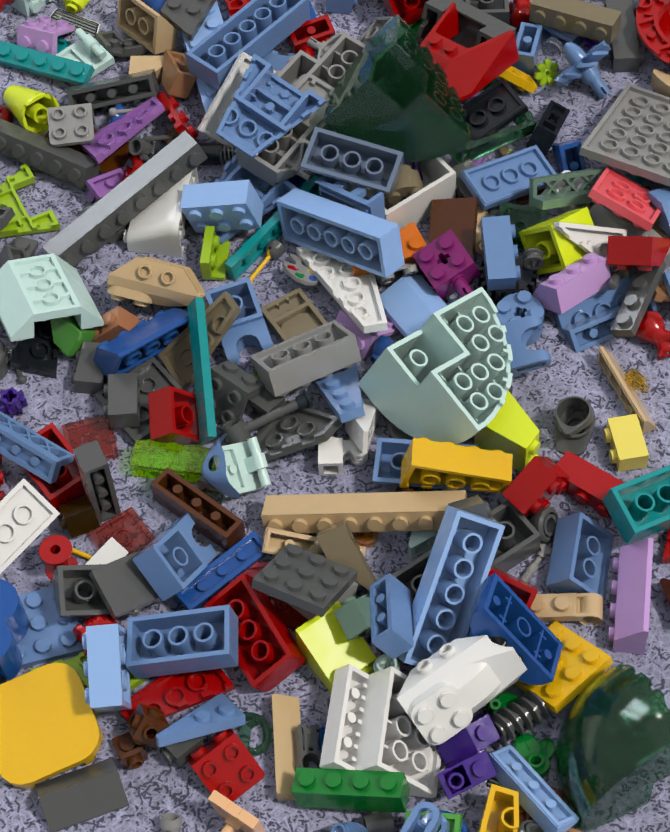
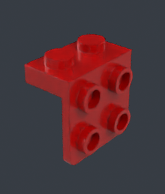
M231 728L216 732L212 736L213 740L205 747L200 745L190 753L191 757L187 761L211 794L216 790L233 802L262 780L265 774Z

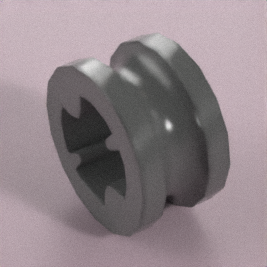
M538 248L525 250L523 252V266L529 270L542 268L544 265L543 251Z

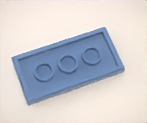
M534 145L461 171L460 178L473 197H477L478 204L484 211L528 195L529 178L554 175L556 172L538 146ZM538 183L537 191L547 186L544 183Z

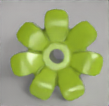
M544 59L543 63H538L534 73V78L538 80L537 84L542 87L546 84L549 86L554 84L553 79L559 74L556 72L559 69V65L556 62L552 63L551 59Z

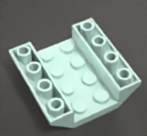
M54 253L8 260L0 268V320L11 342L34 338V322L74 315L80 329L104 326V320L76 268Z

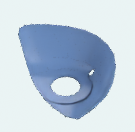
M225 434L219 437L207 453L202 465V475L221 494L231 498H239L240 494L229 483L226 475L225 455L221 446L223 439L227 436ZM213 456H218L220 459L219 467L212 471Z

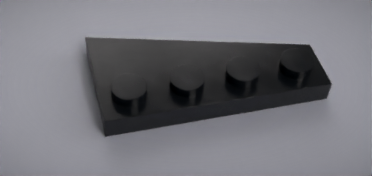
M50 320L34 322V338L18 341L10 361V367L56 379L59 347L53 342Z

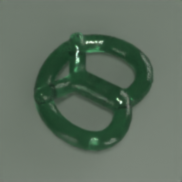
M243 712L245 720L251 721L246 723V725L238 726L241 729L239 739L252 756L261 755L268 749L271 743L270 725L263 715ZM260 725L263 730V741L259 747L252 748L249 746L251 730Z

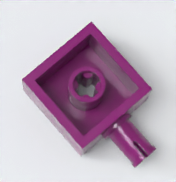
M452 229L412 255L442 300L455 292L458 293L460 298L466 296V293L473 292L468 283L482 275Z

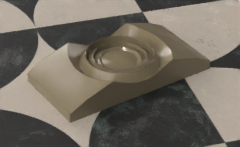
M300 287L261 307L267 325L281 342L328 323Z

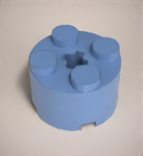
M522 290L518 293L507 295L497 304L499 312L496 315L500 324L530 315L541 317L542 323H544L543 305L529 291ZM543 328L541 332L529 337L526 346L535 343L540 338Z

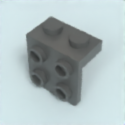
M229 360L212 367L211 378L215 419L223 424L232 418L243 417L248 400L261 394L265 384Z

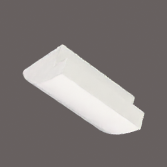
M351 664L335 669L320 768L404 772L410 787V796L435 798L437 796L438 778L436 773L440 771L441 756L435 745L427 743L397 700V696L408 677L406 674L392 666L370 675Z

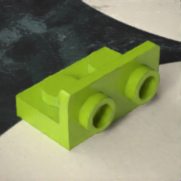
M205 226L200 268L202 280L224 281L227 273L224 263L229 258L231 245L230 241L220 244V236H216L215 226Z

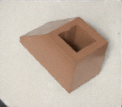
M120 306L113 308L101 316L104 320V326L92 328L96 333L91 342L102 343L106 340L110 342L122 331L127 330L128 332L134 329L139 323V317Z

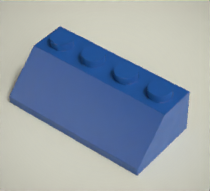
M174 307L167 311H159L149 321L143 320L134 329L128 332L127 330L122 331L110 342L106 340L100 343L96 348L97 351L93 361L107 379L108 374H120L131 371L153 356H158L163 349L189 326L188 311Z

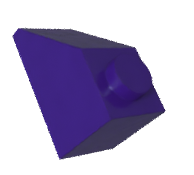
M477 714L473 716L471 723L444 743L435 746L444 764H448L480 751L500 739V736L489 714Z

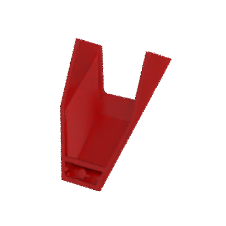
M452 2L393 83L391 90L386 93L378 105L379 109L403 123L411 125L472 97L519 60L514 31L509 30L471 48L461 46L450 40L461 32L456 4Z

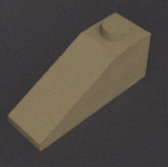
M344 519L317 533V541L314 543L319 554H325L327 559L339 564H345L349 568L358 571L356 582L369 590V586L377 580L346 520Z

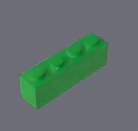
M296 767L292 794L298 807L406 813L410 787L404 772Z

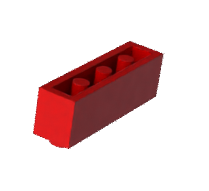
M567 450L556 464L570 477L566 481L568 485L562 493L570 494L581 505L587 504L594 508L600 516L611 518L602 500L611 488L625 482Z

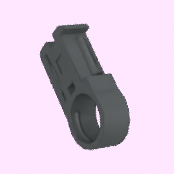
M299 724L293 731L295 770L296 767L308 768L309 760H312L317 765V768H320L322 751L318 749L317 733L320 730L318 725H311L310 728H307L306 724Z

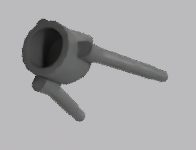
M145 135L143 138L135 137L128 145L129 152L132 155L139 156L140 160L147 162L150 159L148 155L152 151L151 141L171 140L178 137V135Z

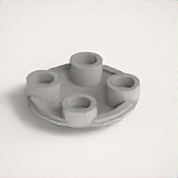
M406 263L389 277L384 278L377 275L375 279L379 282L380 287H385L393 284L394 279L415 276L419 265Z

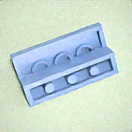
M421 275L401 277L380 294L385 315L404 337L420 330L434 312L447 306Z

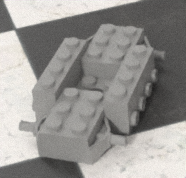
M343 31L322 43L310 37L307 45L317 50V59L300 50L295 56L292 55L288 59L286 66L282 70H278L275 75L303 93L310 89L324 98L327 103L253 159L236 148L238 165L273 187L276 183L292 178L295 175H299L309 182L314 174L301 169L300 165L315 126L352 137L371 116L374 107L373 93L368 90L374 87H378L386 93L391 90L392 85L381 79L382 54Z

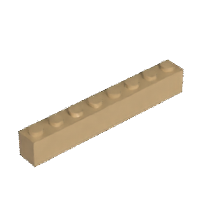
M466 490L266 495L261 518L264 529L270 527L300 534L318 533L344 519L351 532L438 531L448 503L467 498Z

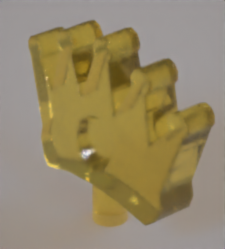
M630 369L625 373L627 385L639 392H642L644 389L648 391L650 387L645 384L648 379L636 369Z

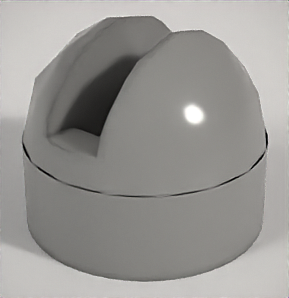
M165 813L160 815V828L162 832L180 831L182 825V816L180 814Z

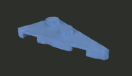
M223 693L218 694L156 735V744L160 748L246 725L245 714Z

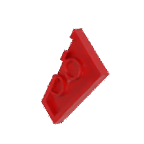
M164 91L158 94L157 98L163 104L177 132L181 134L186 131L197 143H200L196 138L199 136V133L192 124L190 126L187 124L190 120L183 110L179 111L177 109L180 105L174 96L168 97Z

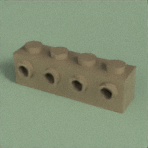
M533 0L530 3L529 22L576 34L580 37L594 39L599 42L605 40L606 43L611 44L620 30L622 12L581 0Z

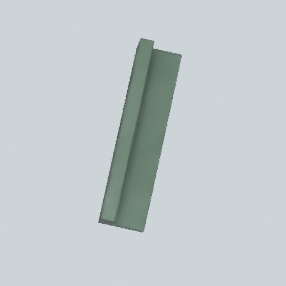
M606 167L529 178V206L540 210L593 202L592 198L588 197L594 186L592 180L597 174L602 175ZM578 177H581L584 182L579 189H576L573 184ZM559 180H563L565 186L560 192H557L554 187ZM538 183H544L547 186L541 195H537Z

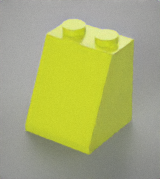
M588 207L570 210L519 232L525 250L538 248L544 253V265L542 268L537 269V275L562 271L567 265L579 261L587 254L553 227L554 222L594 226Z
M507 391L506 401L494 419L474 435V445H477L480 449L501 450L504 453L513 454L512 467L521 472L534 456H539L538 450L541 442H539L540 431L512 394Z
M339 601L335 602L323 617L316 615L295 629L296 642L307 659L306 663L330 693L332 692L335 669L351 664L370 675L375 673L373 664L377 659L364 638L347 639L334 614V611L342 607Z

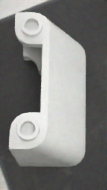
M197 167L130 221L128 230L125 229L123 236L124 243H127L128 252L182 257L184 246L181 245V240L185 237L184 225L186 217L180 209L183 185L199 184Z

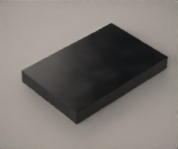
M501 78L448 117L474 149L526 113L528 107L504 78Z

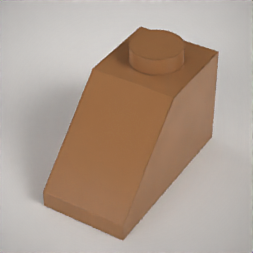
M166 49L163 60L162 84L169 96L173 95L174 98L181 97L187 99L197 77L189 73L185 54Z

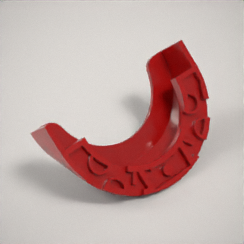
M640 0L635 20L638 35L644 45L670 68V0Z

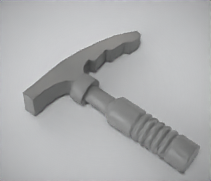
M540 541L541 551L537 552L535 560L529 563L519 579L525 582L530 581L538 570L540 562L544 561L547 556H551L552 549L548 545Z

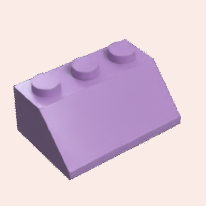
M596 253L584 255L579 261L567 265L564 270L551 275L549 279L542 282L532 296L542 303L544 309L559 314L565 313L608 286L611 273L609 265H607V257L597 255Z

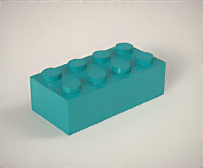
M670 465L611 488L602 500L626 545L670 527Z

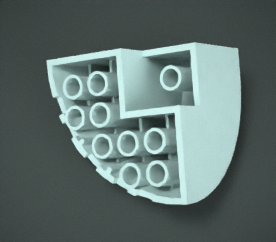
M483 287L476 289L434 312L420 330L387 347L359 381L358 385L377 409L406 434L414 438L424 437L430 439V441L452 442L454 444L468 440L494 419L500 408L504 405L507 391L512 383L513 373H510V363L513 361L511 344H507L506 327L500 324L496 315L499 311Z

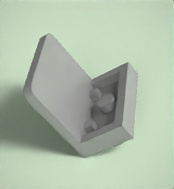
M92 103L47 108L49 141L52 147L94 142V125L96 123Z

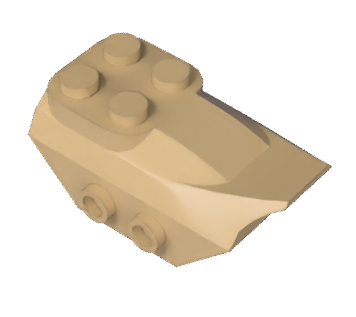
M145 256L143 258L136 257L108 274L107 293L111 294V299L118 301L132 299L134 300V305L142 307L151 306V304L179 307L188 306L195 297H201L204 299L205 310L208 308L205 290L191 267Z

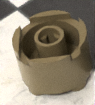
M404 165L395 188L390 194L384 193V204L387 210L424 188L416 168L414 170L411 169L410 165Z

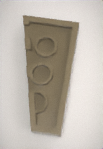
M226 291L205 310L209 356H211L242 311L231 294ZM189 326L158 354L172 377L184 390H187L194 380Z

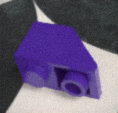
M481 749L478 752L452 761L437 772L436 775L447 799H451L496 776L497 773L486 750Z

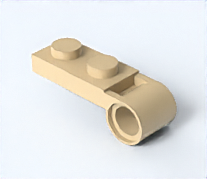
M597 593L537 594L530 608L542 622H554L555 620L558 622L579 621L581 625L585 626L586 623L594 624V626H599L603 623V597Z

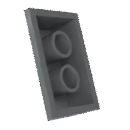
M106 564L59 565L56 567L53 574L54 600L60 617L111 616L89 575L92 570ZM139 610L131 611L125 615H138Z

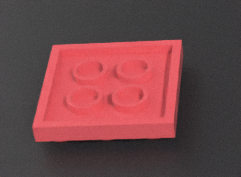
M609 166L606 167L588 194V197L592 198L595 204L611 209L616 216L630 220L635 227L641 230L650 231L661 212L659 208L651 203V199L648 197V192L651 190Z

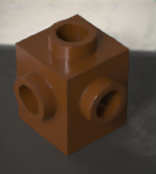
M139 703L135 712L130 716L127 725L132 740L136 744L144 747L149 745L157 748L156 735L169 726L163 711L154 706L148 707Z

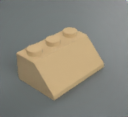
M118 0L117 27L138 43L143 44L154 55L165 52L166 49H175L177 29L164 17L141 0Z

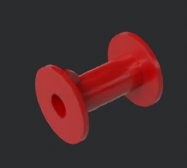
M62 535L49 536L39 546L40 558L46 563L45 573L52 581L57 566L78 565L76 559L71 556L72 544L70 540Z

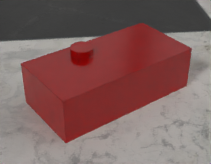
M242 573L204 606L206 608L230 604L238 616V664L252 688L268 692L303 665L307 659L268 595L251 588L253 577Z

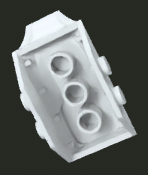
M487 635L458 638L444 644L439 651L429 658L420 661L410 671L397 696V700L429 745H440L471 723L473 714L517 682L519 677L528 669L513 647H505L493 643Z

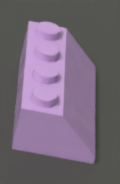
M646 538L620 547L619 556L613 557L612 572L617 573V580H612L611 595L616 597L615 603H610L609 618L614 619V627L609 626L608 642H613L612 651L644 654L649 633L654 538Z

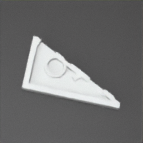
M554 222L553 227L587 254L596 253L603 257H607L608 236H627V229Z

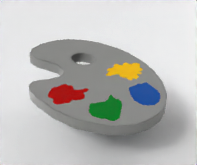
M297 254L289 255V259L293 263L283 262L282 267L284 271L293 278L294 282L308 286H315L320 283Z

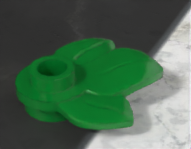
M525 733L523 736L518 734L514 741V748L544 778L551 767L550 759L555 755L554 742L550 738H544L538 742L531 734Z

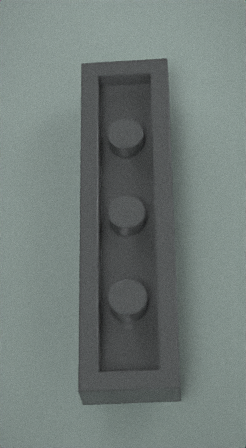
M663 261L661 267L652 266V271L637 270L610 329L614 337L636 335L665 270V261Z

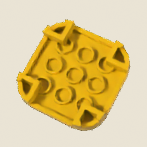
M55 662L0 684V774L4 780L14 787L35 788V784L80 764L85 763L87 766L95 760L94 757L100 750L102 741H104L103 731L99 726L94 710L90 708V704H86L84 682L74 668L65 663Z

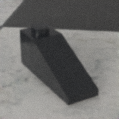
M551 100L525 147L537 145L546 157L570 110Z

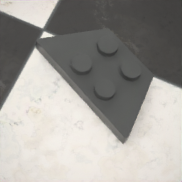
M166 0L161 9V16L168 22H171L178 31L182 30L186 34L187 39L193 41L216 0Z

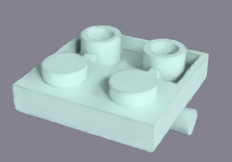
M81 28L75 31V35L79 40L56 54V56L92 65L95 71L91 78L115 63L114 57L92 35L86 34Z
M257 437L249 438L245 442L222 446L228 481L239 494L258 491L271 485L267 472L269 466L264 452H261ZM213 456L217 469L220 464V459L218 456Z

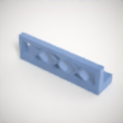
M0 411V454L50 484L57 482L61 466L73 462L75 456Z

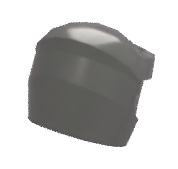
M570 396L562 399L555 409L556 448L562 454H565L568 450L580 456L585 452L592 438L596 418L593 407L586 399Z

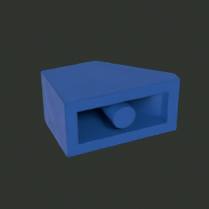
M569 140L552 145L554 160L559 173L565 170L571 172L586 170L584 156L579 155L580 147L582 146L581 141Z

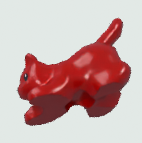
M513 0V3L509 4V13L511 14L509 25L516 28L515 33L519 31L521 22L536 24L529 22L530 0Z
M647 311L635 336L655 346L658 351V361L670 356V331L665 330L663 318L658 312Z

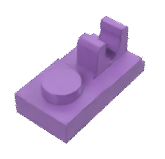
M118 168L87 180L85 184L89 188V192L86 197L91 203H94L96 199L99 201L120 184L124 174L123 170Z

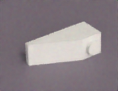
M363 399L365 416L345 422V430L363 454H367L377 425L378 409L370 399Z

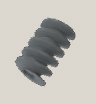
M527 691L523 697H518L515 702H510L506 707L500 708L498 713L490 715L500 736V739L497 741L503 747L507 746L506 736L511 741L516 740L514 731L520 736L525 734L523 726L531 731L534 728L532 720L537 725H540L542 723L540 715L547 720L549 719L548 709L544 701L536 693Z

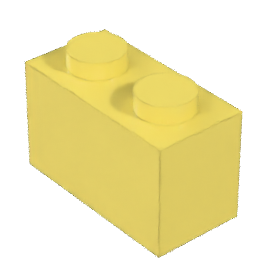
M637 414L608 418L606 429H603V437L605 443H610L609 458L611 464H616L618 472L647 467L649 453Z

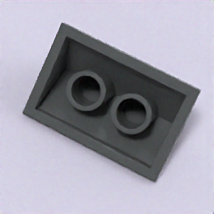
M113 757L36 784L38 798L50 832H58L129 806Z

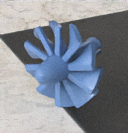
M603 40L585 53L577 44L566 42L564 53L570 65L566 66L560 74L555 76L554 81L561 89L568 86L574 79L580 78L584 84L590 85L599 99L604 98L605 94H609L611 90L600 78V71L595 65L608 54V51L611 50L610 46Z

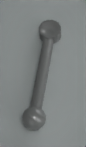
M7 346V354L12 359L14 348ZM15 368L18 375V383L25 384L27 382L26 376L22 375L20 369Z

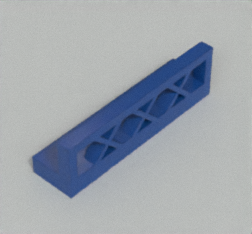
M255 531L251 532L209 564L185 589L175 594L174 603L178 607L183 605L186 610L199 608L239 575L268 555L267 553H262L263 540Z

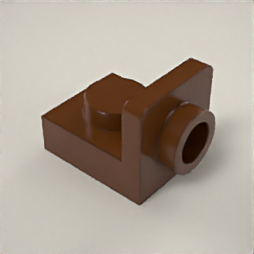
M130 732L112 738L123 770L139 768L144 764V761L148 760L145 747L136 744L132 740Z

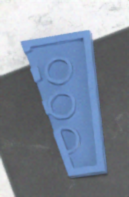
M357 362L350 368H342L333 372L329 377L313 381L314 386L341 423L365 416L362 391L358 385L360 378Z

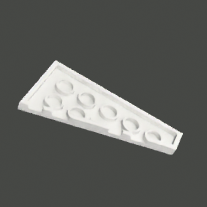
M302 246L296 247V253L303 263L312 271L364 334L388 330L387 319L373 273L369 272L368 274L354 277L352 265Z

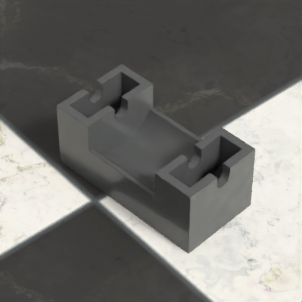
M429 0L424 5L421 18L425 19V21L419 25L416 41L423 42L452 2L456 4L461 32L450 40L461 46L471 48L509 30L514 31L515 34L516 28L462 0Z

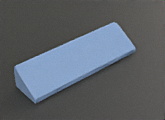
M511 744L489 753V758L497 773L494 777L504 788L519 792V804L544 832H567L579 821V817Z

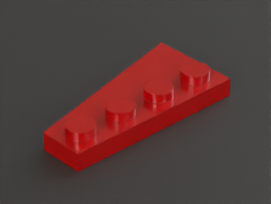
M222 669L164 675L131 697L132 710L118 712L128 724L130 716L135 712L139 703L148 707L154 706L164 712V716L168 717L210 700L218 694H225L235 690V686Z

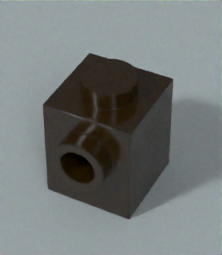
M87 495L59 506L62 516L58 517L62 530H68L72 538L100 527Z

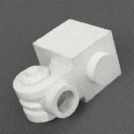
M331 436L328 441L318 444L319 476L344 475V462L351 459L353 464L360 466L367 462L368 453L363 454L351 437L348 440H343V438Z

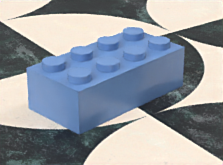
M230 604L127 618L126 667L136 679L238 666V616Z

